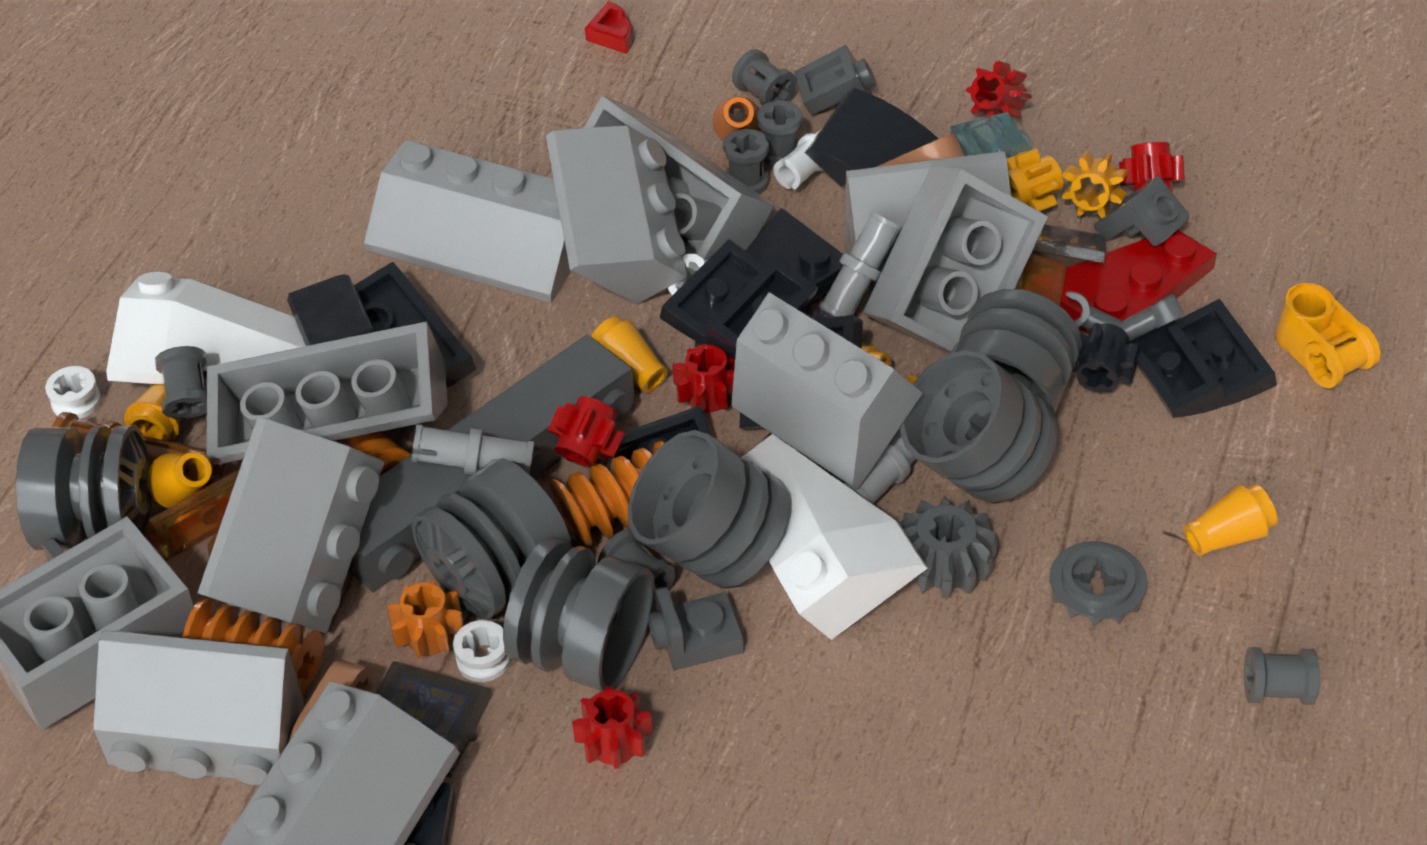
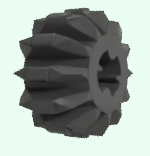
M946 496L943 497L938 506H933L921 500L916 513H904L900 525L928 567V569L913 579L918 580V586L922 594L936 587L940 588L947 599L955 587L970 594L976 585V581H987L988 575L992 571L993 557L996 556L997 539L995 538V532L990 530L991 524L988 521L987 513L973 514L969 500L958 507L953 506L949 503Z

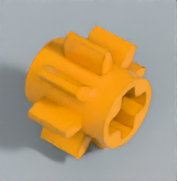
M1035 148L1007 158L1012 197L1039 212L1057 205L1053 194L1063 189L1064 180L1060 166L1053 157L1046 155L1040 158L1039 151Z
M1085 151L1079 158L1080 168L1068 165L1062 176L1072 182V184L1066 188L1062 194V199H1072L1075 205L1078 206V216L1084 214L1085 211L1097 210L1098 215L1103 218L1110 210L1108 200L1121 204L1127 193L1117 187V184L1124 180L1128 172L1126 169H1116L1114 164L1111 163L1112 153L1108 152L1104 158L1093 159L1092 155ZM1088 177H1090V180H1091V182H1092L1093 184H1091V185H1087V184H1086L1085 181L1087 180ZM1102 183L1104 186L1102 191H1099L1098 187L1094 184Z

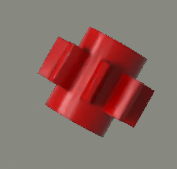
M995 61L993 72L977 68V77L974 79L971 87L966 88V92L971 94V98L975 103L970 110L971 113L980 116L987 115L988 123L1001 126L1004 122L1005 114L1009 117L1020 119L1022 117L1020 110L1026 100L1032 98V95L1027 93L1022 83L1025 81L1027 74L1017 70L1011 71L1010 64L1001 61Z
M1148 142L1132 145L1130 147L1131 158H1123V161L1119 162V170L1126 169L1128 172L1124 180L1120 182V186H1133V192L1157 176L1162 179L1172 193V184H1179L1181 180H1185L1184 156H1171L1170 143Z
M700 345L693 349H687L685 364L674 363L672 366L673 382L677 389V401L679 403L688 401L692 408L700 405L703 413H713L721 409H727L729 394L733 393L735 359L726 356V353L721 348L714 345Z
M579 396L575 405L566 402L564 407L558 406L547 429L548 432L559 436L554 448L555 452L572 463L588 468L594 466L598 458L602 461H606L607 457L614 458L625 434L614 428L618 415L617 412L607 404L587 396Z
M607 686L604 691L595 694L591 699L583 697L580 700L583 718L572 721L574 741L584 743L587 762L591 763L598 759L602 763L612 765L614 769H619L620 764L627 762L634 755L639 757L645 755L643 736L653 733L650 712H640L639 694L637 692L627 695L622 691L612 689L611 686Z

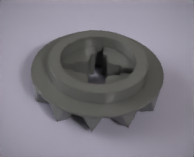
M1090 541L1075 544L1057 556L1050 570L1049 583L1052 587L1053 602L1062 603L1066 606L1070 618L1079 614L1089 617L1094 626L1101 619L1109 618L1120 624L1127 613L1130 611L1138 612L1147 590V576L1138 559L1127 550L1106 542ZM1095 571H1101L1100 579H1103L1105 587L1104 592L1100 593V595H1095L1094 592H1091L1092 587L1090 583L1091 579L1095 577Z

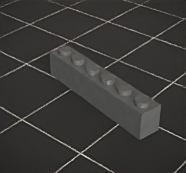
M587 334L448 430L470 433V428L482 429L483 436L523 442L533 441L534 447L529 475L537 480L546 469L563 458L554 450L559 436L547 431L558 406L564 407L566 402L575 405L579 396H587L613 408L618 414L615 422L621 420L635 406L632 368ZM410 455L379 477L378 490L371 500L360 533L358 550L352 557L348 569L372 593L389 581L403 576L413 564L422 559L413 539L411 527L413 519L424 509L435 507L438 499L445 494L455 493L460 496L459 489L463 481L471 476L464 474V468L424 462L414 463L411 462L412 455Z

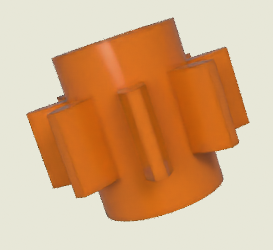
M431 580L429 583H417L410 587L406 585L403 587L404 592L400 597L399 604L394 603L387 606L395 646L401 647L409 644L410 648L416 652L417 658H422L423 655L438 654L442 651L447 653L453 634H456L464 626L458 593L451 591L444 594L443 590L436 585L434 580Z

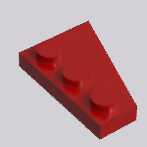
M1177 229L1167 240L1158 246H1153L1145 238L1031 280L1030 292L1047 297L1066 310L1070 317L1075 320L1082 315L1083 308L1080 302L1066 296V292L1076 291L1088 299L1091 307L1123 321L1173 293L1177 299L1214 269L1217 253ZM1082 326L1078 327L1086 334H1089L1090 330Z

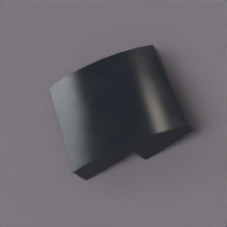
M852 88L804 153L842 187L846 184V171L877 167L939 138L899 108L872 94Z
M728 239L662 305L660 319L702 345L717 346L726 353V356L735 359L738 337L769 292L800 311L814 297L818 287L776 257L765 265Z
M1220 298L1177 321L1173 320L1130 341V344H1136L1140 347L1136 359L1138 368L1173 418L1206 413L1238 403L1277 385L1275 372Z

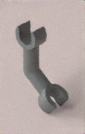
M1076 291L1066 292V296L1077 300L1082 305V315L1078 319L1073 320L1078 327L1082 326L1091 330L1094 324L1097 323L1113 324L1122 328L1128 334L1130 341L1184 315L1174 293L1122 321L1091 307L1088 299L1083 294Z

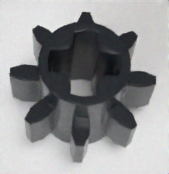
M1094 324L1088 336L1080 332L1083 345L1078 361L1072 371L1077 372L1076 376L1081 385L1095 392H1112L1119 380L1130 384L1137 366L1136 359L1140 348L1139 345L1130 344L1128 334L1122 328L1113 324Z

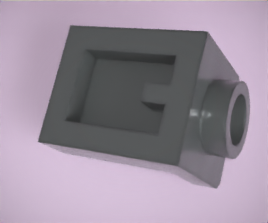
M847 45L794 71L803 103L811 115L839 103L852 88L872 94L870 88L877 85L867 61L864 58L856 61Z
M1157 176L1126 196L1121 204H1116L1093 226L1105 241L1110 240L1122 231H1125L1131 237L1141 230L1153 246H1158L1189 219V213L1162 179Z
M667 587L655 589L656 612L647 614L649 630L655 649L666 648L673 671L744 653L743 636L726 592L673 605Z

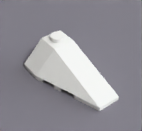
M150 272L138 276L120 297L106 370L107 380L164 384L163 374L156 370L155 357L160 352L173 347L195 346L203 349L206 352L207 364L202 370L207 371V366L295 349L306 345L294 316L193 279L172 278L166 272Z
M771 434L740 458L754 463L761 471L777 478L787 491L789 515L785 532L769 561L798 613L831 640L928 569L902 526L896 520L774 434Z

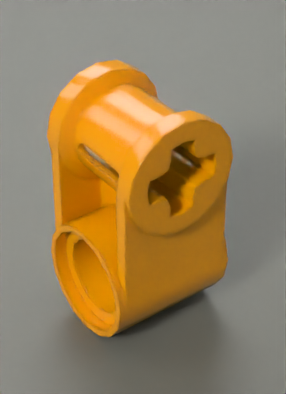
M1300 283L1287 291L1275 331L1276 341L1281 348L1287 351L1308 371L1311 378L1318 385L1327 389L1333 388L1342 382L1344 375L1356 369L1367 370L1378 364L1381 351L1375 335L1369 327L1359 322L1348 312L1329 290L1314 283Z

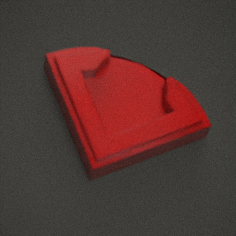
M608 1L585 27V37L588 42L625 54L629 52L632 46L633 32L631 23L625 16L623 8L615 3Z

